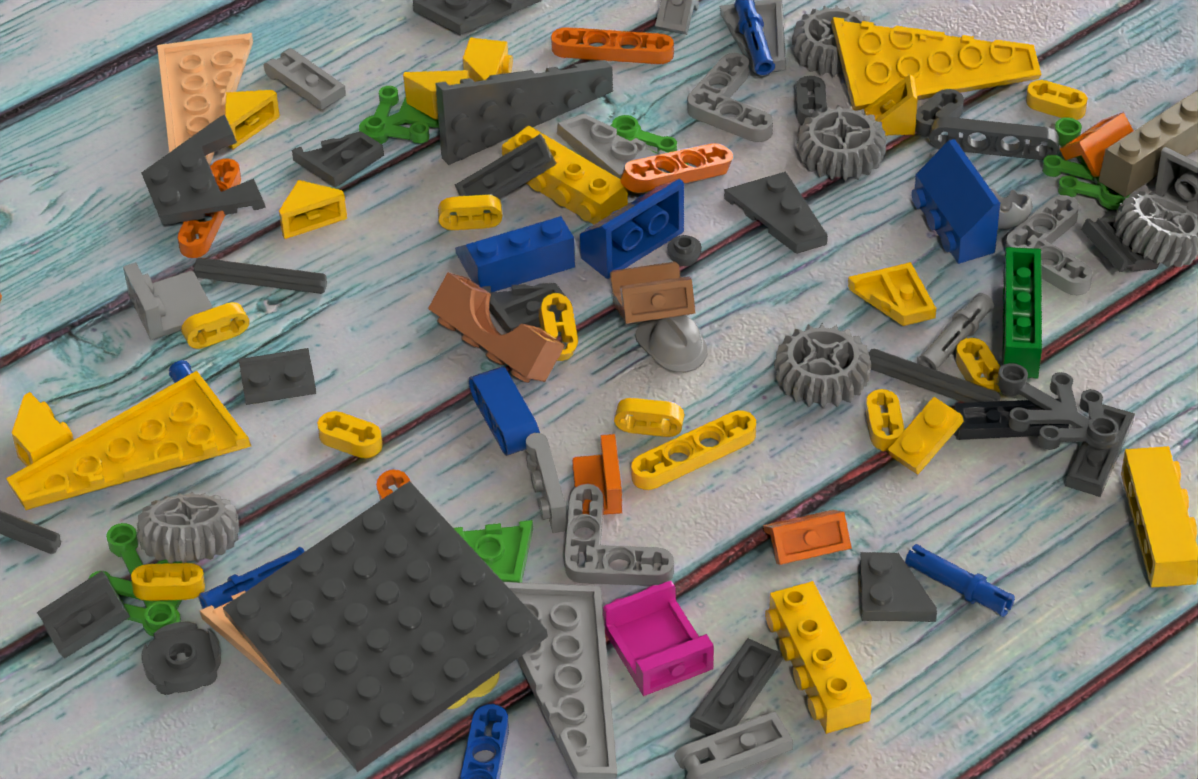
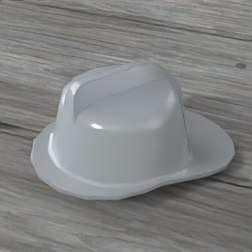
M682 315L643 321L636 330V340L639 345L666 370L682 373L696 370L704 363L708 355L707 344L700 335L698 326L687 316Z

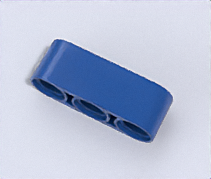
M502 366L469 377L472 397L504 455L508 456L526 450V438L530 434L540 433L534 416L506 368Z

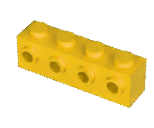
M529 125L502 145V156L541 134L557 164L525 184L593 225L608 217L614 211L628 205V189L622 185L621 179Z
M1169 446L1125 449L1121 476L1151 588L1197 584V525L1195 518L1189 517L1188 514L1189 497L1187 490L1181 489L1180 486L1181 469L1179 462L1173 461Z
M814 581L771 592L770 606L765 611L766 622L769 630L777 632L779 636V647L784 660H790L794 667L793 675L800 691L805 690L808 696V708L813 720L820 721L826 734L869 722L872 696Z

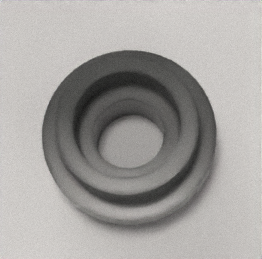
M681 235L670 240L667 252L671 260L677 262L679 266H690L698 260L702 252V246L698 239L688 235Z

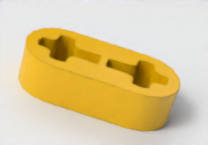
M1036 80L1028 85L1026 103L1031 109L1059 118H1073L1076 120L1083 118L1086 114L1088 98L1084 92L1046 80Z
M493 195L449 197L442 200L438 206L439 223L448 230L492 228L499 225L503 217L501 201ZM484 210H490V213H484ZM457 212V215H450V213Z
M560 293L549 294L543 299L539 308L541 329L556 339L558 332H561L562 341L568 344L562 350L557 361L568 360L573 356L578 345L573 307L566 296ZM551 305H556L557 310H563L560 314L559 322H556L554 312L549 311Z
M230 302L188 317L181 327V332L190 347L201 349L242 334L248 328L250 320L242 305Z
M965 338L961 340L957 345L955 361L965 380L1000 392V388L997 385L1000 365L988 345L978 338Z
M878 389L871 392L867 396L866 418L870 439L874 447L881 451H888L889 447L904 431L899 399L895 393L886 389ZM880 405L884 406L887 413H881ZM888 427L890 435H886L883 428Z
M625 398L617 405L614 422L624 432L673 437L681 432L685 414L679 405L672 402Z
M338 411L323 414L317 422L319 439L328 447L360 458L374 457L382 450L381 430L374 423Z
M193 563L145 564L137 567L131 574L133 594L141 600H189L199 597V594L205 590L203 569Z

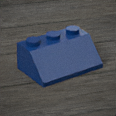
M948 140L917 172L915 176V189L912 190L911 196L915 207L921 209L926 216L930 229L935 230L941 238L945 251L950 252L956 262L960 264L995 253L1000 202L956 140Z
M677 179L660 185L639 196L623 208L614 211L595 225L589 226L580 233L581 259L606 279H609L612 270L627 268L684 232V182L681 179Z
M562 216L455 248L456 254L470 280L480 287L491 286V292L575 268L574 236Z

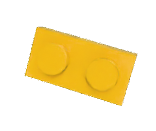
M933 397L889 447V455L918 475L964 422L962 414L936 397Z

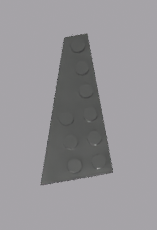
M606 60L574 64L570 69L559 70L557 67H549L542 73H534L532 70L490 75L483 81L474 82L471 78L461 79L460 84L448 85L446 82L436 83L442 159L448 165H451L515 136L528 125L535 127L613 92L612 66Z

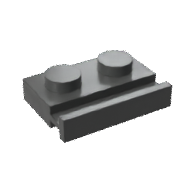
M1115 217L1098 218L1096 222H1093L1091 219L1085 220L1081 230L1119 272H1123L1125 268L1130 271L1158 268L1160 262L1155 264L1149 258L1144 259L1143 255L1133 253L1130 246L1122 243L1123 239L1116 235V229L1113 227Z
M309 348L238 359L246 405L316 394Z
M103 571L37 612L58 652L64 659L130 617Z

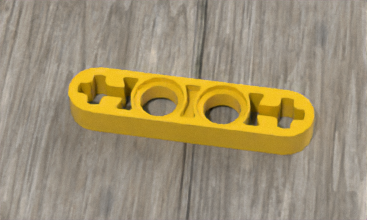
M743 410L730 412L634 458L631 465L633 484L643 490L656 489L751 444L756 438V419L754 415ZM712 438L717 440L719 444L713 447H706L700 442L704 439ZM674 453H683L688 456L684 461H674L669 457Z

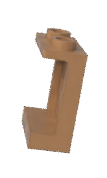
M677 262L612 270L610 272L613 304L626 324L696 314L692 279L690 276L680 277V269Z

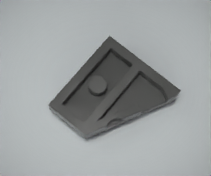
M361 131L345 135L342 138L321 141L322 148L303 152L302 147H297L292 150L293 161L335 188L384 156L383 145Z
M542 283L535 286L526 284L512 285V291L491 292V286L482 287L491 294L489 310L506 333L513 331L521 323L541 327L539 308L543 299L552 293H560L566 296L556 283ZM551 305L549 311L554 312L557 321L563 310H557L556 305Z
M861 552L862 621L936 622L937 607L899 553Z

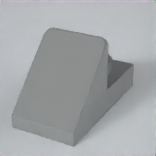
M661 0L655 27L658 30L687 35L693 10L698 11L699 0Z

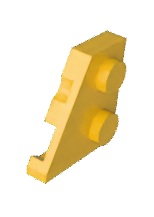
M911 262L848 277V288L850 291L902 326L936 318L937 308Z

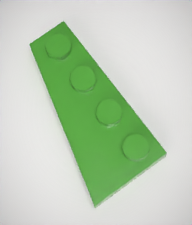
M533 520L519 521L520 526L501 528V523L487 524L485 529L463 531V527L454 528L503 582L522 583L533 534Z

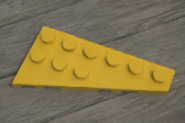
M833 17L831 20L854 111L865 109L908 75L913 76L915 79L918 100L931 98L937 92L944 89H954L961 93L1037 80L1042 75L1036 51L1032 44L996 39L994 42L974 39V36L962 35L961 37L945 35V32L902 26L890 28L876 26L873 22L861 21V23L844 21V18Z
M195 371L7 477L6 480L25 510H29L252 446L242 428L198 371Z

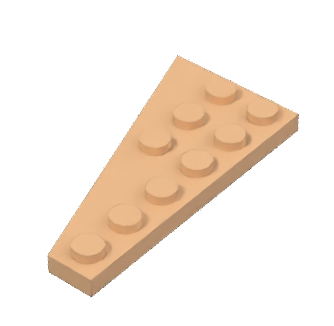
M252 33L157 45L169 153L217 118L225 115L226 92H236L253 45ZM215 152L205 156L209 166Z

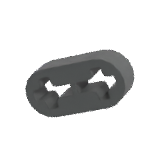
M804 76L796 84L797 120L800 125H803L805 118L812 117L813 115L808 109H814V111L822 113L824 108L827 107L826 86L824 81L817 76ZM808 91H813L814 95H808Z
M944 89L937 92L917 109L915 131L919 135L929 137L931 124L934 119L939 117L960 118L963 114V95L954 89Z

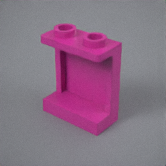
M672 581L650 586L644 591L625 598H618L603 607L605 634L643 696L713 670L714 645L707 634L699 637L676 601V587Z

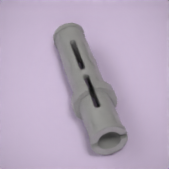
M984 293L976 294L964 309L958 310L953 315L952 323L917 358V363L938 370L943 362L956 350L958 343L967 336L974 335L979 329V323L994 309L992 299Z

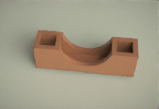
M447 272L428 307L430 311L439 316L437 322L450 330L456 331L457 329L462 332L461 338L468 344L480 348V346L488 351L486 356L492 361L501 365L506 363L512 367L511 374L527 383L531 379L545 382L565 345L543 329L522 323L513 331L501 335L494 327L490 318L489 303L491 294L469 278Z

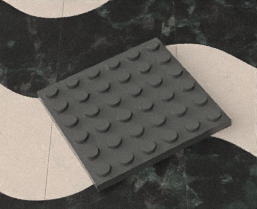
M410 481L223 607L225 616L357 772L548 637L547 629Z

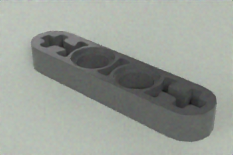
M939 117L935 119L931 124L929 134L931 144L938 149H941L948 140L955 139L964 152L1044 160L1048 155H1057L1060 141L1058 133L1048 127L954 117ZM941 131L948 132V135H942ZM959 132L963 133V137H959ZM972 133H982L986 136V139L976 141L971 139L969 135ZM1006 136H1013L1019 142L1007 144L1002 139ZM1026 139L1030 140V144H1026ZM1041 142H1047V146L1041 145Z

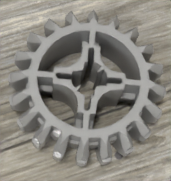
M837 5L835 8L830 9L823 6V9L820 11L812 9L811 14H803L802 19L796 22L794 34L792 35L795 58L800 60L801 66H808L809 72L818 70L821 76L825 73H830L833 77L841 73L844 75L831 20L833 17L844 18V21L871 22L870 16H862L861 10L852 12L850 7L840 9Z
M838 105L833 110L825 107L822 113L814 111L812 117L805 118L803 125L800 126L798 131L797 150L802 164L807 165L809 171H817L819 177L829 175L831 180L836 177H842L846 182L848 177H854L859 180L861 174L870 175L872 169L879 168V164L886 153L887 137L882 128V122L876 121L875 115H866L864 109L854 111L852 106L848 109H841Z
M1139 191L1138 194L1131 193L1120 204L1113 227L1116 229V235L1123 239L1122 243L1130 246L1133 253H1139L1143 255L1144 259L1149 258L1153 260L1155 264L1163 263L1166 267H1170L1172 264L1176 267L1190 265L1197 258L1198 215L1190 212L1188 206H1182L1177 203V200L1168 199L1166 195L1158 196L1155 192L1147 194L1143 191Z
M823 323L819 328H813L808 324L805 331L795 329L792 336H785L784 341L776 351L774 370L776 371L778 385L783 386L785 395H793L795 402L806 400L808 407L813 403H820L824 409L827 403H832L838 407L841 400L851 403L854 395H861L863 388L867 386L869 381L871 360L867 345L862 344L860 336L852 337L850 329L841 332L838 330L837 324L832 328H825Z
M191 492L186 495L178 493L174 497L165 496L162 501L155 500L151 502V505L144 507L142 513L138 515L137 535L141 549L145 550L146 555L154 556L155 560L158 561L167 559L168 563L182 561L185 564L187 561H196L198 563L199 560L205 558L211 560L214 555L225 554L226 550L233 548L234 542L238 540L239 520L236 508L231 505L230 500L221 499L219 495L209 496L206 492L203 494Z

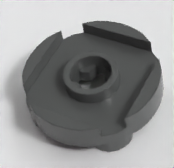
M176 622L158 629L153 634L154 639L149 643L148 647L145 643L142 649V663L146 677L156 686L158 692L164 695L188 692L202 686L211 685L216 681L217 670L221 664V653L218 640L213 632L207 629L208 633L197 629V624ZM179 653H185V656L189 657L184 661H175Z

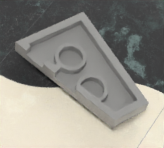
M782 0L756 1L755 8L757 14H760L763 19V32L775 64L773 71L786 70ZM734 4L719 6L724 22L743 55L749 59L751 69L756 73L745 35L740 32L738 27L739 16Z
M584 113L559 122L557 125V135L587 160L621 179L627 162L667 153L662 150L658 154L645 148V142L637 138L629 141L617 135L616 128Z

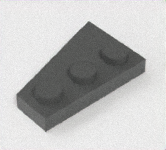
M786 171L724 189V199L731 205L737 203L745 209V215L752 221L758 219L768 227L769 234L794 253L798 254L827 245V233Z

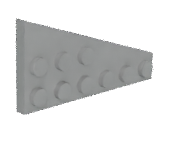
M504 582L547 629L548 637L520 656L518 662L573 778L616 779L617 763L601 586Z

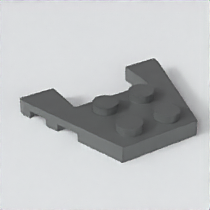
M413 0V11L462 35L542 0Z
M225 115L217 118L141 172L163 225L205 218V213L224 211V214L228 215L237 213V208L252 206L253 210H259L266 207L254 179L222 192L217 185L205 156L237 143Z

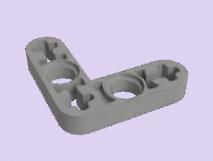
M729 53L723 56L687 97L688 114L698 121L753 142L767 141L773 134V118L770 114L730 98L749 76V59L743 54ZM714 84H722L726 87L713 88L711 86ZM726 113H734L738 116L734 118H727L722 115Z
M1059 195L1050 199L1028 217L1025 222L1012 230L1007 236L1006 247L1041 249V260L1051 259L1057 263L1052 266L1041 263L1042 279L1070 295H1083L1091 288V268L1052 244L1074 226L1078 218L1079 204L1077 200L1067 195ZM1046 226L1051 230L1040 232L1035 230L1034 227Z
M583 484L571 492L565 546V571L569 579L577 583L653 586L671 581L674 575V558L668 550L659 547L601 545L604 500L603 493L598 487L591 484ZM587 499L591 500L590 515L583 514V503ZM583 527L590 528L595 532L592 537L587 539L578 538L574 533ZM579 551L586 552L585 567L582 568L577 567L579 564ZM618 559L625 560L630 564L624 571H615L609 565L612 561ZM636 561L641 562V571L637 570ZM654 563H661L660 570H653Z

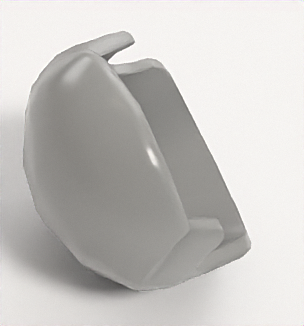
M991 189L1000 202L999 230L1017 227L1028 219L1033 204L1032 199L1027 194H1017L1015 190H1011L1009 196L1001 197L995 189Z

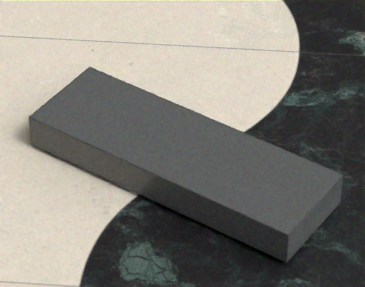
M539 134L455 184V187L460 196L493 195L499 199L557 163L545 139Z
M1102 404L1104 415L1112 418L1118 424L1120 431L1119 443L1110 449H1097L1087 442H1082L1067 475L1065 484L1066 487L1101 497L1133 425L1135 413Z
M747 638L690 718V728L710 736L737 726L782 662V653Z

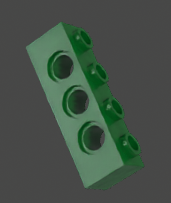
M1006 247L1003 271L1002 366L1009 363L1021 365L1028 372L1027 378L1038 379L1042 354L1041 249Z

